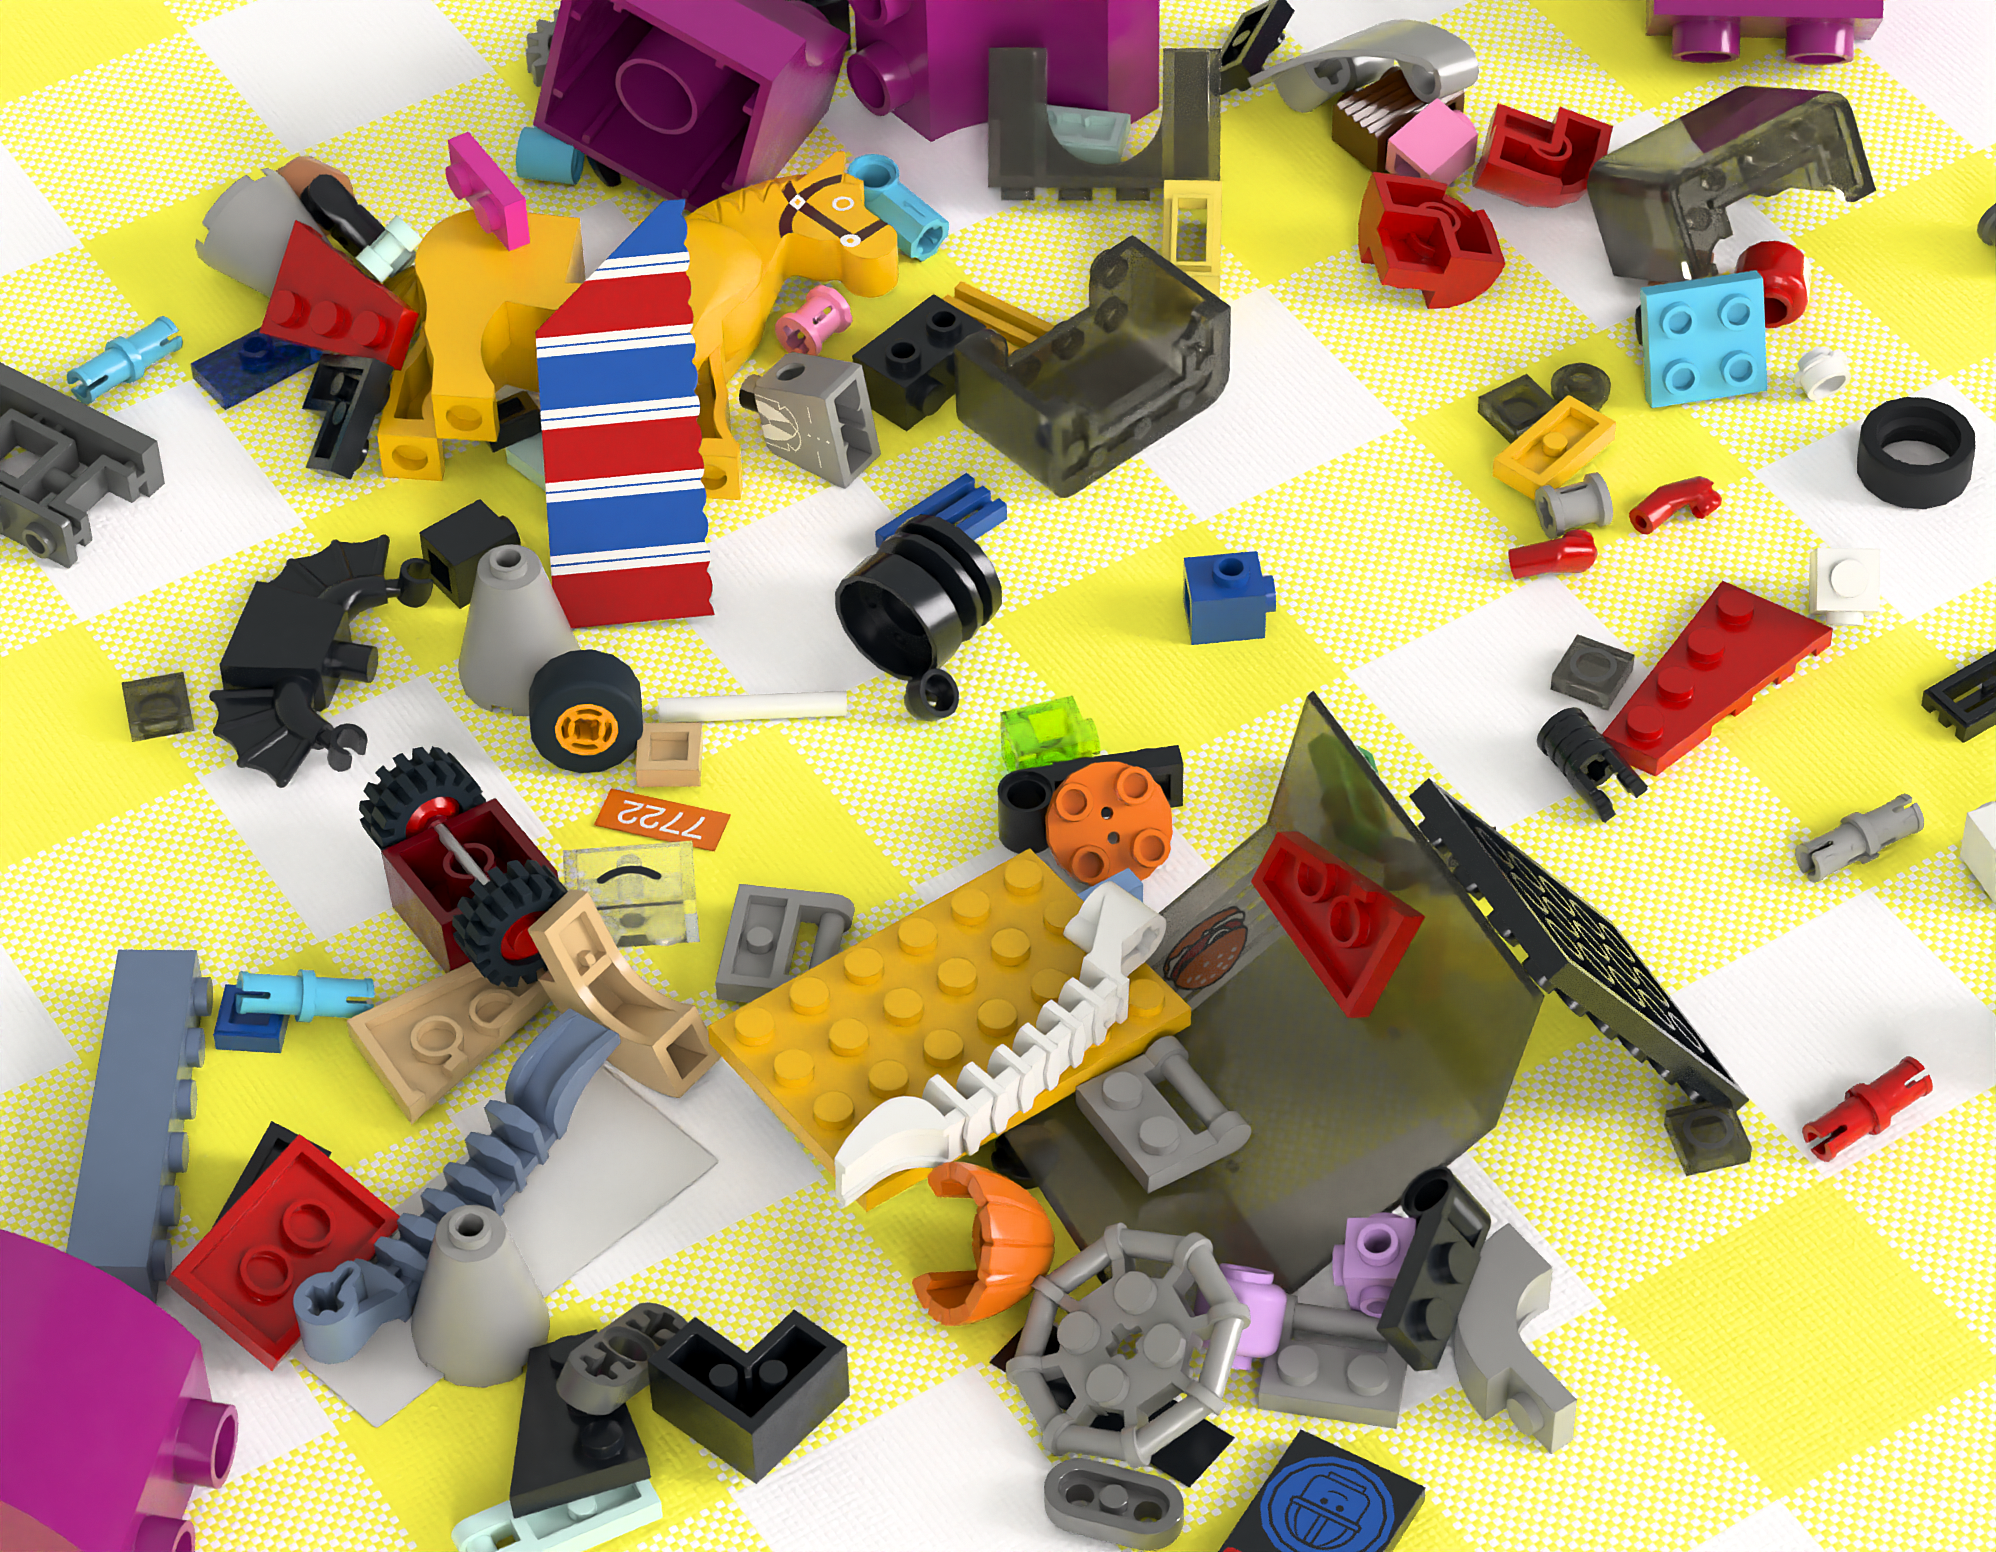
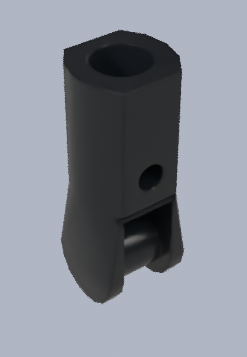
M323 174L317 176L300 194L301 202L315 222L327 232H330L331 236L355 259L367 245L370 247L385 231L384 226L361 204H358L357 200L341 182L332 175Z

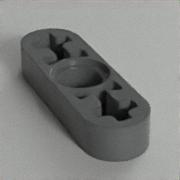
M650 1302L637 1304L570 1352L556 1383L559 1395L574 1408L589 1414L606 1415L613 1412L650 1384L647 1360L688 1322L680 1314L666 1306Z

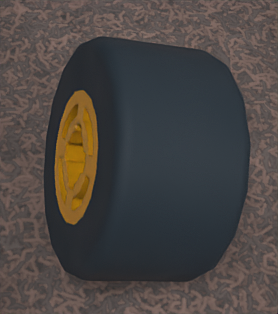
M593 649L575 650L550 659L535 674L529 690V722L531 740L541 756L558 768L577 773L602 772L621 764L636 750L637 740L641 738L643 733L640 682L629 665L616 656Z

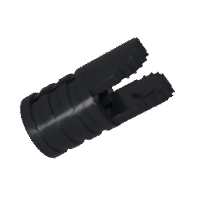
M1571 707L1558 712L1539 731L1536 742L1538 748L1546 756H1549L1550 760L1567 778L1569 784L1602 822L1606 823L1616 813L1613 810L1612 802L1606 794L1596 787L1606 782L1613 774L1627 793L1632 794L1636 799L1648 790L1647 784L1614 746L1607 743V740L1596 730L1595 726L1580 708Z

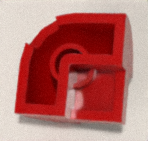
M1498 103L1490 118L1482 155L1473 173L1472 186L1526 207L1556 208L1577 202L1594 185L1605 165L1613 126L1560 106L1553 121L1550 122Z
M1372 172L1361 204L1358 222V248L1361 263L1375 265L1381 285L1393 286L1399 289L1421 290L1427 309L1451 308L1470 302L1492 286L1501 274L1506 262L1494 226L1484 209L1473 212L1464 203L1445 194L1448 186L1445 183L1425 178Z

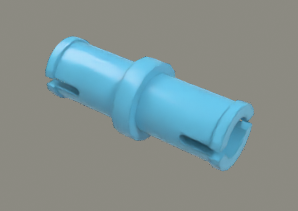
M160 316L153 323L128 338L119 336L109 341L103 353L78 368L68 371V384H74L79 380L82 382L71 389L72 393L80 402L87 405L122 382L130 384L139 380L145 374V368L168 354L181 349L183 345L181 336H176L171 340L167 338L178 332V328L169 318Z
M303 969L298 971L297 976L256 974L240 971L236 988H242L243 991L264 992L261 996L236 994V1011L238 1014L294 1015L296 1022L310 1023L314 1016L352 1018L374 1007V1004H367V1001L346 1000L349 996L374 998L375 992L372 978L316 977L314 970Z

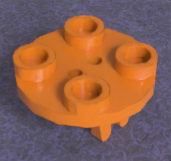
M1119 761L1091 763L1069 774L1053 792L1045 816L1047 844L1057 865L1076 882L1092 887L1127 868L1142 881L1148 878L1158 866L1168 859L1171 851L1170 841L1173 835L1171 807L1161 786L1154 781L1152 775L1145 769L1137 766L1133 767ZM1104 807L1110 810L1111 814L1108 819H1104L1101 815ZM1114 832L1117 836V841L1114 844L1108 841V834Z

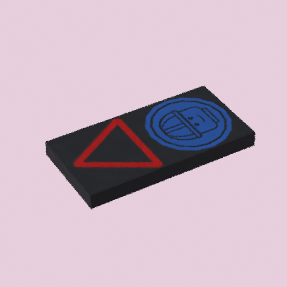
M1300 1429L1218 1552H1393L1424 1504L1426 1487Z

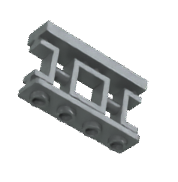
M0 362V461L17 445L41 457L19 478L0 469V534L27 547L31 553L39 558H48L66 568H70L78 560L75 545L80 544L85 547L93 540L89 517L86 512L108 492L133 503L140 497V493L150 498L165 484L158 442ZM80 463L88 466L77 478L71 475L80 467ZM51 492L57 495L47 504L48 508L39 504Z

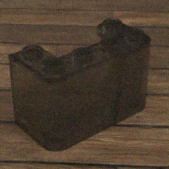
M1749 85L1738 87L1603 156L1594 163L1587 181L1588 196L1613 276L1666 283L1715 277L1719 274L1716 263H1711L1713 249L1720 239L1725 240L1733 235L1725 207L1750 194L1759 197H1771L1789 188L1835 192L1840 201L1855 203L1876 191L1853 109L1848 99L1841 93Z
M1131 235L1111 249L1102 251L1094 259L1090 267L1089 307L1070 319L1058 323L1051 331L1024 348L1015 350L1008 356L1006 339L994 329H984L968 335L961 343L954 346L957 418L1056 496L1068 498L1100 479L1217 401L1223 393L1230 375L1231 306L1137 237Z

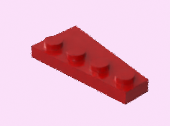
M1722 580L1602 733V736L1607 740V743L1614 746L1629 765L1656 777L1711 736L1712 726L1730 714L1736 717L1751 706L1753 696L1768 684L1773 682L1779 685L1795 673L1796 663L1811 653L1817 656L1831 646L1833 628Z

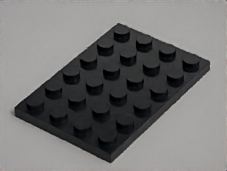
M1430 778L1409 795L1410 799L1425 817L1418 824L1420 831L1440 853L1447 855L1451 852L1459 863L1452 869L1456 879L1476 900L1480 901L1485 897L1494 909L1486 916L1488 921L1512 947H1515L1517 944L1521 945L1529 955L1521 963L1522 966L1546 993L1550 994L1555 990L1562 1001L1577 1016L1581 1018L1586 1014L1609 1040L1612 1041L1617 1037L1640 1063H1644L1647 1060L1654 1070L1671 1086L1677 1082L1687 1096L1699 1107L1702 1108L1709 1101L1726 1115L1731 1116L1750 1100L1609 918Z

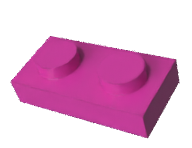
M469 131L449 139L450 166L445 168V174L454 196L459 200L465 198L474 209L482 229L488 234L493 232L508 251L530 243L525 197Z

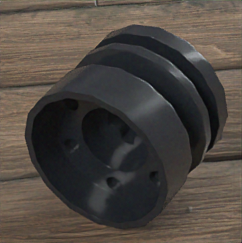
M924 514L909 518L902 523L894 535L887 537L882 542L876 554L866 557L841 580L835 591L836 613L844 632L858 651L880 670L905 681L911 680L921 672L934 668L940 669L955 655L961 643L975 636L979 628L986 625L996 615L1002 605V586L994 565L981 547L959 527L940 517Z

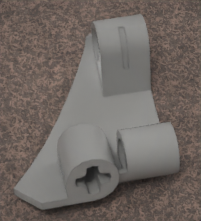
M1400 19L1376 24L1274 65L1247 79L1253 89L1274 82L1287 106L1294 111L1307 113L1315 110L1338 92L1346 93L1349 90H1355L1379 80L1389 68L1394 66V59L1397 60L1414 94L1420 100L1427 103L1433 102L1436 98L1442 99L1473 86L1478 80L1479 63L1471 46L1449 31L1427 22Z

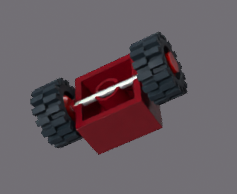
M432 746L429 754L423 747L413 748L412 759L410 760L403 753L393 757L396 767L388 771L382 765L375 772L381 780L379 784L368 782L363 790L370 800H362L359 803V811L364 816L360 818L361 825L381 850L392 907L445 973L472 962L484 978L487 977L492 984L497 986L503 981L508 988L518 987L520 976L527 985L538 981L536 971L543 968L547 972L548 968L527 929L568 892L560 882L557 870L496 798L486 802V799L481 794L483 792L481 787L450 752L446 754L441 748Z

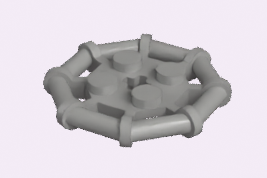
M1119 1222L1106 1226L1104 1236L1045 1277L1039 1274L1031 1285L1035 1292L1015 1357L1006 1363V1378L1008 1382L1017 1385L1043 1434L1041 1439L1044 1449L1058 1457L1069 1452L1125 1461L1131 1468L1136 1469L1149 1465L1151 1455L1211 1413L1217 1416L1220 1415L1227 1405L1222 1399L1242 1330L1250 1326L1251 1317L1249 1307L1238 1301L1212 1255L1213 1245L1209 1239L1197 1232L1190 1233L1187 1236L1128 1229L1124 1223ZM1135 1258L1173 1263V1266L1163 1279L1152 1278L1136 1271ZM1112 1264L1113 1277L1080 1301L1068 1295ZM1194 1281L1210 1306L1207 1314L1195 1316L1184 1297ZM1059 1307L1068 1313L1058 1326L1057 1338L1060 1347L1058 1353L1044 1356ZM1143 1333V1336L1135 1343L1138 1353L1133 1358L1127 1359L1123 1354H1117L1118 1347L1125 1337L1130 1334ZM1210 1339L1197 1382L1192 1379L1195 1369L1189 1365L1193 1349L1195 1347L1200 1352L1203 1341ZM1062 1377L1067 1379L1076 1399L1066 1413H1063L1046 1383L1047 1381ZM1182 1393L1188 1395L1148 1422V1417L1171 1400ZM1107 1412L1119 1413L1124 1418L1125 1427L1122 1428L1121 1432L1089 1426L1098 1414L1108 1416Z

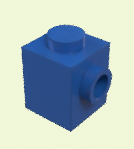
M1257 551L1183 558V603L1191 645L1265 638L1266 613L1276 612V591L1273 575L1262 576Z

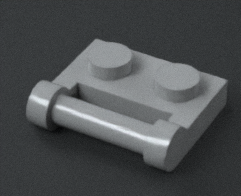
M739 884L715 981L716 998L718 1000L750 1003L797 977L789 975L801 922L815 923L818 926L808 970L839 954L843 933L847 932L852 925L855 912L853 902L843 895Z
M1165 1036L1158 1039L1148 1048L1144 1055L1076 1086L1075 1104L1148 1194L1237 1151L1247 1142L1251 1135V1127L1237 1111H1228L1187 1062L1189 1057L1188 1051L1174 1036ZM1167 1079L1208 1129L1194 1135L1154 1085Z
M1286 1294L1287 1305L1280 1345L1274 1354L1265 1357L1258 1391V1409L1397 1429L1408 1364L1376 1330L1380 1318L1366 1315L1362 1311L1298 1303L1297 1295ZM1294 1330L1384 1342L1388 1343L1387 1353L1297 1341L1292 1340Z

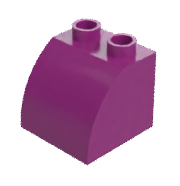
M0 1229V1552H195V1528L190 1520L182 1519L194 1486L220 1489L224 1485L233 1464L239 1427L238 1412L234 1405L212 1401L200 1341L170 1314L121 1280L52 1246Z

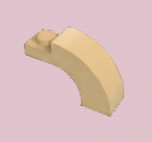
M570 889L527 929L548 968V971L538 980L561 1014L570 1008L618 1033L621 1043L607 1058V1061L627 1076L657 1092L680 1098L721 1058L720 1054L709 1044L708 1029L696 1006L678 1002L660 993L643 980L628 964L617 948L587 891Z

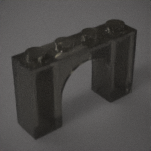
M989 48L988 188L990 191H1000V201H1035V191H1058V201L1090 202L1093 201V191H1116L1117 202H1150V191H1164V180L1220 181L1221 48H1163V108L1158 130L1151 142L1134 157L1120 163L1105 165L1089 163L1069 153L1058 142L1050 128L1048 119L1047 48Z

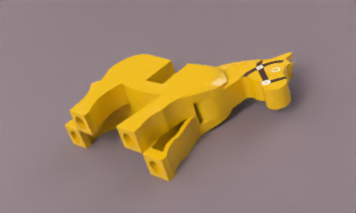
M842 150L832 154L808 174L780 177L748 186L747 188L719 197L685 217L688 229L684 245L687 247L690 257L686 275L689 277L692 286V293L688 304L691 306L694 315V323L690 333L696 344V353L692 363L695 365L698 373V383L694 392L700 402V413L696 422L699 424L702 432V443L699 453L704 461V473L701 483L705 487L706 498L741 500L743 482L740 444L731 434L727 383L761 342L766 320L786 279L792 276H800L822 282L838 280L851 293L867 298L883 296L898 284L897 233L892 226L865 208L864 181L845 173L846 158L845 152ZM474 209L459 212L440 221L427 232L418 246L415 265L399 272L393 278H388L383 283L385 287L419 313L412 337L418 331L422 320L419 336L405 357L402 370L393 371L389 399L384 407L377 433L384 478L443 481L446 469L442 445L444 439L497 442L500 427L496 392L504 385H510L539 393L535 332L586 280L580 218L527 212L530 243L508 251L493 232L488 234L482 229Z

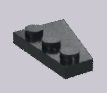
M597 1329L578 1335L564 1336L554 1342L529 1350L509 1495L514 1519L651 1478L647 1455L626 1402L609 1414L594 1415L580 1411L568 1404L556 1389V1383L570 1352L598 1333Z

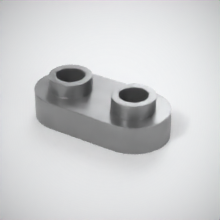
M1074 1458L1056 1465L1045 1479L1044 1507L1046 1514L1054 1525L1064 1531L1138 1550L1153 1551L1172 1544L1179 1537L1183 1529L1184 1501L1182 1494L1173 1483L1162 1477L1091 1459ZM1077 1500H1083L1090 1504L1088 1506L1082 1507L1071 1503ZM1150 1517L1157 1521L1147 1523L1138 1520Z

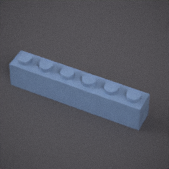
M118 949L66 1253L121 1280L156 1304L159 1281H167L172 1272V1245L170 1240H166L168 1226H178L180 1220L181 1195L179 1186L175 1185L176 1173H186L189 1163V1139L187 1132H183L185 1120H194L196 1116L197 1085L196 1081L191 1079L193 1068H202L204 1065L205 1033L204 1029L199 1027L201 1016H211L213 983L211 977H202L197 950Z

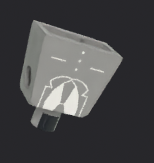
M791 352L785 354L763 376L752 374L742 383L739 391L740 405L745 409L759 413L767 448L773 454L838 487L846 489L881 455L862 365L849 361Z

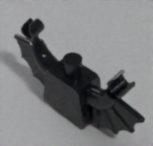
M382 534L377 538L356 543L340 542L334 539L328 547L312 556L288 559L282 572L270 582L256 581L219 664L224 690H213L209 694L210 700L214 702L218 711L216 726L213 728V734L233 746L238 755L236 764L239 768L247 767L264 772L276 783L277 787L284 788L288 785L311 749H327L328 764L333 770L338 772L351 768L352 754L344 748H350L358 755L366 754L368 738L366 732L361 727L346 723L334 728L331 723L318 715L317 712L329 708L341 679L371 683L375 678L379 658L378 649L376 646L352 643L349 625L359 613L367 609L388 604V598L397 597L402 604L408 607H422L429 600L434 581L429 579L431 570L429 561L421 558H410L402 563L398 579L385 580L384 572L390 544L388 535Z

